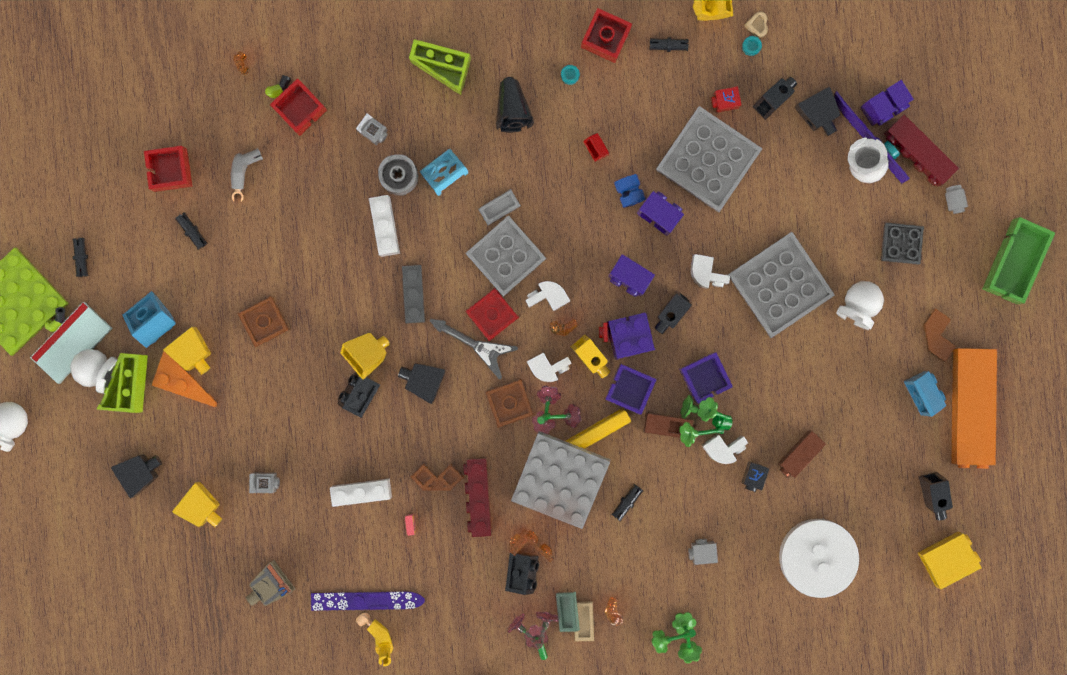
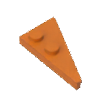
M163 351L152 386L217 407L218 403L200 386L199 382Z

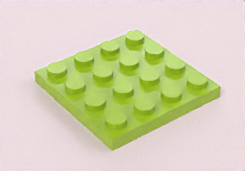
M15 247L0 261V345L10 356H13L44 327L45 322L55 317L56 308H65L69 304L20 250Z

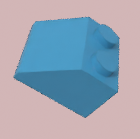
M152 291L122 315L131 335L146 348L155 343L159 337L170 331L176 324L171 313Z
M923 371L903 381L921 416L932 417L946 407L944 402L946 397L941 390H938L936 386L937 380L933 373Z

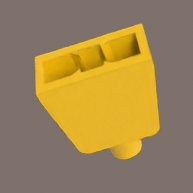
M191 327L163 349L186 371L196 367L202 375L210 369L205 359L211 355V352L197 327Z
M367 333L343 343L340 353L362 379H365L384 361L386 356L385 348L389 346V341L385 336L376 340L371 333Z
M583 335L570 346L593 374L597 372L601 378H604L611 372L605 365L608 360L586 335ZM596 357V360L591 362L592 358Z
M196 482L172 511L174 514L198 527L203 526L206 521L216 527L222 520L214 512L220 505L219 502L201 482Z

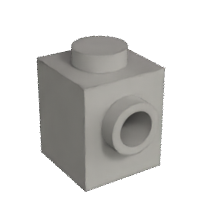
M697 539L696 543H691V548H688L689 560H693L695 565L718 563L717 546L714 541L707 542V539Z

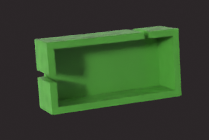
M1021 217L1012 219L1006 236L1009 237L1004 238L982 289L996 296H1002L1001 298L1017 305L1025 304L1055 232Z

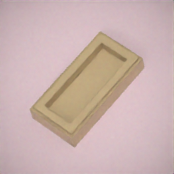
M593 601L577 602L580 630L574 632L575 641H594Z

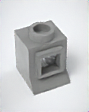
M366 114L356 127V130L375 145L379 142L382 143L388 135L386 133L388 131L387 128L369 114Z
M253 472L249 474V493H275L276 489H279L280 480L277 477V473Z

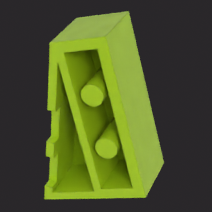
M414 39L409 56L410 62L461 95L471 61L470 54Z
M120 353L111 374L112 378L108 387L104 390V397L97 410L130 413L143 412L148 355Z

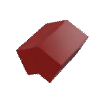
M598 133L589 136L583 141L595 162L610 154Z

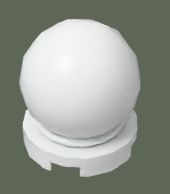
M867 138L859 139L851 145L848 153V163L852 175L857 180L864 183H873L879 181L885 175L888 169V154L885 145L878 139Z
M860 281L852 285L847 291L845 297L846 306H839L836 314L844 320L848 317L855 321L854 325L869 330L874 325V321L871 318L876 316L882 309L884 303L882 291L879 286L872 282Z
M86 349L74 356L70 365L71 374L74 380L82 386H96L98 393H104L112 378L111 374L118 359L116 357L107 359L105 354L99 350Z
M14 402L0 403V445L2 446L0 449L7 452L15 445L12 439L19 437L25 431L28 424L27 413L20 405Z

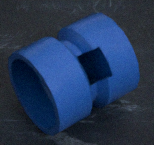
M637 174L614 182L617 193L621 194L619 199L623 208L646 200L643 189H639L640 181Z

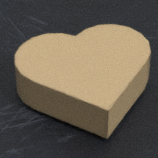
M757 12L744 26L754 36L762 38L768 32L766 25L767 15L764 12Z

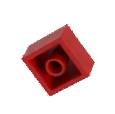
M597 8L582 40L581 48L616 63L630 33L632 23Z

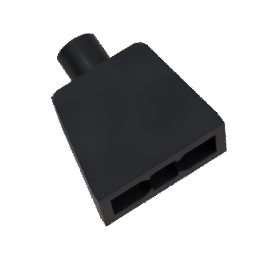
M788 77L786 80L781 78L752 107L766 120L795 92L793 88L797 86L796 80L792 77Z
M830 86L794 107L813 131L822 127L827 136L838 131L833 120L840 116V112Z
M676 291L658 314L660 320L654 328L661 334H664L669 326L673 329L692 306V301L679 291ZM673 312L675 315L673 318H668L667 314Z
M415 363L412 370L402 366L398 377L407 380L406 390L433 404L446 370Z
M143 454L112 466L111 469L131 499L138 496L158 478L154 469L161 466L162 462L157 455L148 460Z
M938 472L918 476L926 507L935 513L936 520L947 519L946 510L953 508L949 480Z

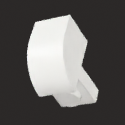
M694 254L691 263V276L698 286L707 289L710 282H712V286L723 287L724 284H729L730 276L711 273L714 257Z
M550 281L539 283L538 286L541 292L538 293L535 290L528 294V299L525 300L530 308L546 298L553 311L570 302L564 289L557 283Z
M544 353L527 361L533 374L545 382L557 381L558 378L555 372L558 371L561 374L569 370L568 365L572 364L567 357L551 366Z
M716 434L701 446L713 460L722 464H730L737 461L733 453H741L746 449L745 445L748 442L744 436H740L729 445H726L720 435Z

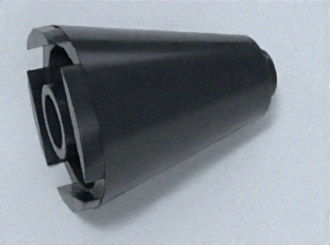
M514 77L504 78L499 86L496 129L500 128L501 132L514 133L522 131L521 128L527 126V129L531 128L534 125V118L519 81L514 79Z

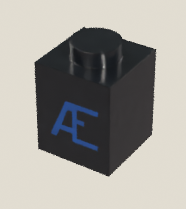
M748 461L741 483L746 485L745 489L756 492L757 489L763 490L770 468Z

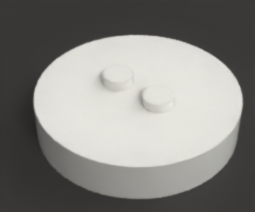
M810 519L797 524L786 534L780 547L779 560L785 578L794 588L811 597L825 598L842 592L850 585L858 570L859 553L854 539L843 527L825 519Z

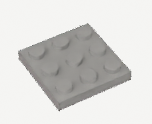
M509 215L465 253L503 297L546 260V257Z

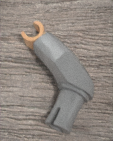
M258 148L243 155L238 153L233 158L231 167V188L235 189V192L232 194L233 201L235 194L241 195V202L244 198L241 189H244L247 165L263 160Z

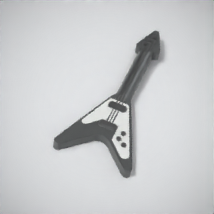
M429 320L439 332L443 331L472 347L498 379H501L502 375L497 363V357L501 354L518 350L516 346L475 341L446 325V321Z

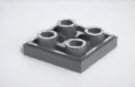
M884 223L881 261L920 265L924 226Z

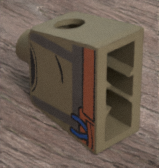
M273 560L249 584L253 592L247 595L246 599L252 606L259 601L264 606H267L290 594L296 588L275 560Z

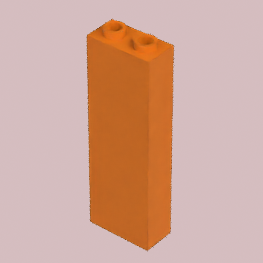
M958 348L953 350L951 463L957 464L958 468H970V465H977V468L989 469V465H996L997 349Z

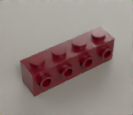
M905 114L899 117L884 133L886 140L893 146L895 145L905 159L909 158L914 163L913 167L918 172H923L927 176V181L933 186L939 187L943 185L959 169Z
M487 457L468 458L467 463H463L464 475H468V482L465 483V494H469V502H466V512L470 513L471 521H467L468 533H472V537L491 536Z

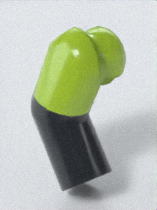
M282 75L279 84L268 86L265 89V94L270 98H277L288 88L291 78Z
M63 307L56 308L55 319L45 322V329L55 332L65 322V309Z

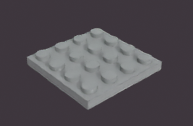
M699 106L656 168V171L719 213L762 148Z
M793 232L728 274L770 338L835 296Z
M539 431L511 501L583 529L611 459Z

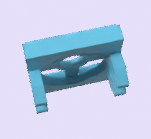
M448 149L424 167L420 173L439 196L442 194V190L463 174L466 176L468 170L452 150ZM456 164V170L450 174V168ZM442 167H447L445 171L438 173ZM438 177H445L440 182H434V180Z

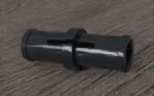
M667 37V39L650 38L649 50H666V52H671V50L688 51L689 40L671 39V37Z
M185 212L175 218L184 230V235L190 238L197 250L208 244L198 231V226H194Z
M73 238L74 256L72 258L75 260L76 277L89 276L87 270L88 255H86L85 238Z
M633 484L626 496L620 499V504L611 515L622 521L629 509H633L635 501L644 490Z

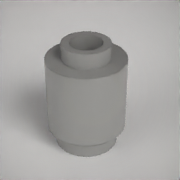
M961 185L946 188L945 197L948 210L953 211V214L965 212L964 208H967L968 204L965 191Z

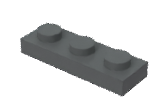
M422 265L402 266L405 323H424Z

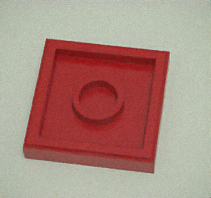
M496 288L465 311L488 341L492 340L519 318Z

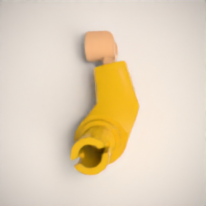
M362 613L356 618V622L361 627L365 624L369 626L367 630L375 638V650L379 654V664L382 665L383 660V666H388L391 663L390 654L393 651L389 631L376 619L372 622L368 613Z

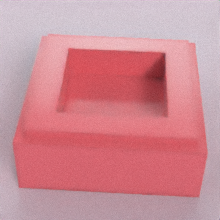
M407 514L405 517L407 535H415L414 514Z

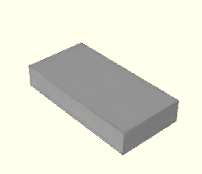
M510 189L478 210L489 226L521 205Z

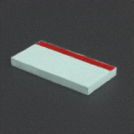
M83 302L30 358L56 383L60 384L71 373L70 365L74 356L83 350L94 349L113 328L87 303Z

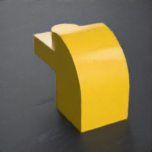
M694 0L693 10L698 20H719L733 16L732 0Z

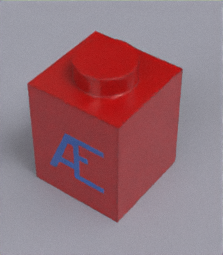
M738 86L716 90L713 93L711 104L713 108H716L717 113L741 107Z

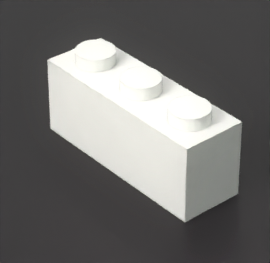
M384 195L369 198L379 256L400 254L390 197Z
M390 478L330 487L332 507L389 500L392 498Z

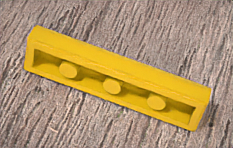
M621 408L565 440V442L585 449L632 421L625 409Z

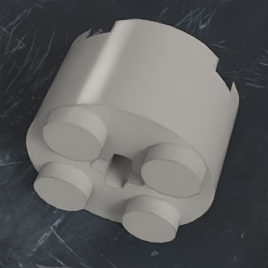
M398 154L386 157L381 162L378 170L381 185L391 194L403 196L410 193L417 185L419 177L417 168L413 161L405 155ZM395 172H397V173H400V172H401L402 177H401V178H399V177L396 178V176L394 175Z

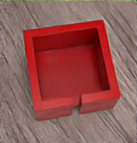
M298 78L270 104L299 136L312 125L310 123L312 119L316 122L327 111L324 105Z
M175 146L144 151L146 168L150 171H155V174L146 172L149 190L159 192L193 187L187 148Z

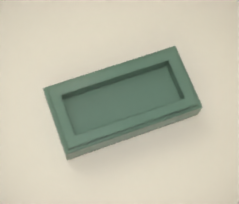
M576 592L556 593L560 632L579 631Z

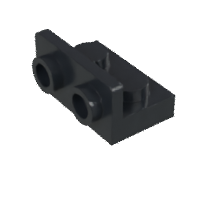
M355 372L349 377L345 391L340 393L338 405L362 418L380 384L368 377L362 379Z
M515 552L510 553L505 591L522 595L534 593L537 587L536 573L539 569V556Z

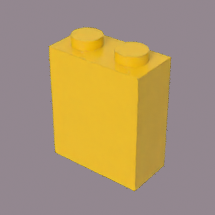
M956 532L918 552L935 587L940 590L982 568L979 564L981 559L970 547L972 542L967 534L964 535L961 532Z

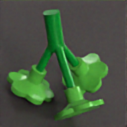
M685 612L684 614L677 613L675 615L672 626L680 635L669 637L665 636L663 630L653 631L652 645L657 653H666L668 650L667 645L671 641L684 638L687 643L680 645V650L678 651L679 658L683 659L685 663H691L700 659L702 648L690 640V638L696 635L693 627L697 623L692 618L690 612Z

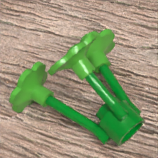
M691 395L684 399L680 411L682 418L685 419L690 412L697 413L705 422L711 418L713 426L716 427V429L697 431L688 422H685L680 427V439L686 447H690L698 435L723 434L724 430L728 431L731 429L733 424L732 417L718 412V403L714 402L713 398L708 397L706 401H701L699 404L700 409L698 406L693 405Z

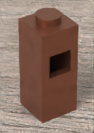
M646 413L643 432L680 438V427L685 422H688L694 430H696V424H693L694 420Z
M808 430L780 460L778 465L781 468L779 470L786 477L796 478L823 449L826 443L813 431Z

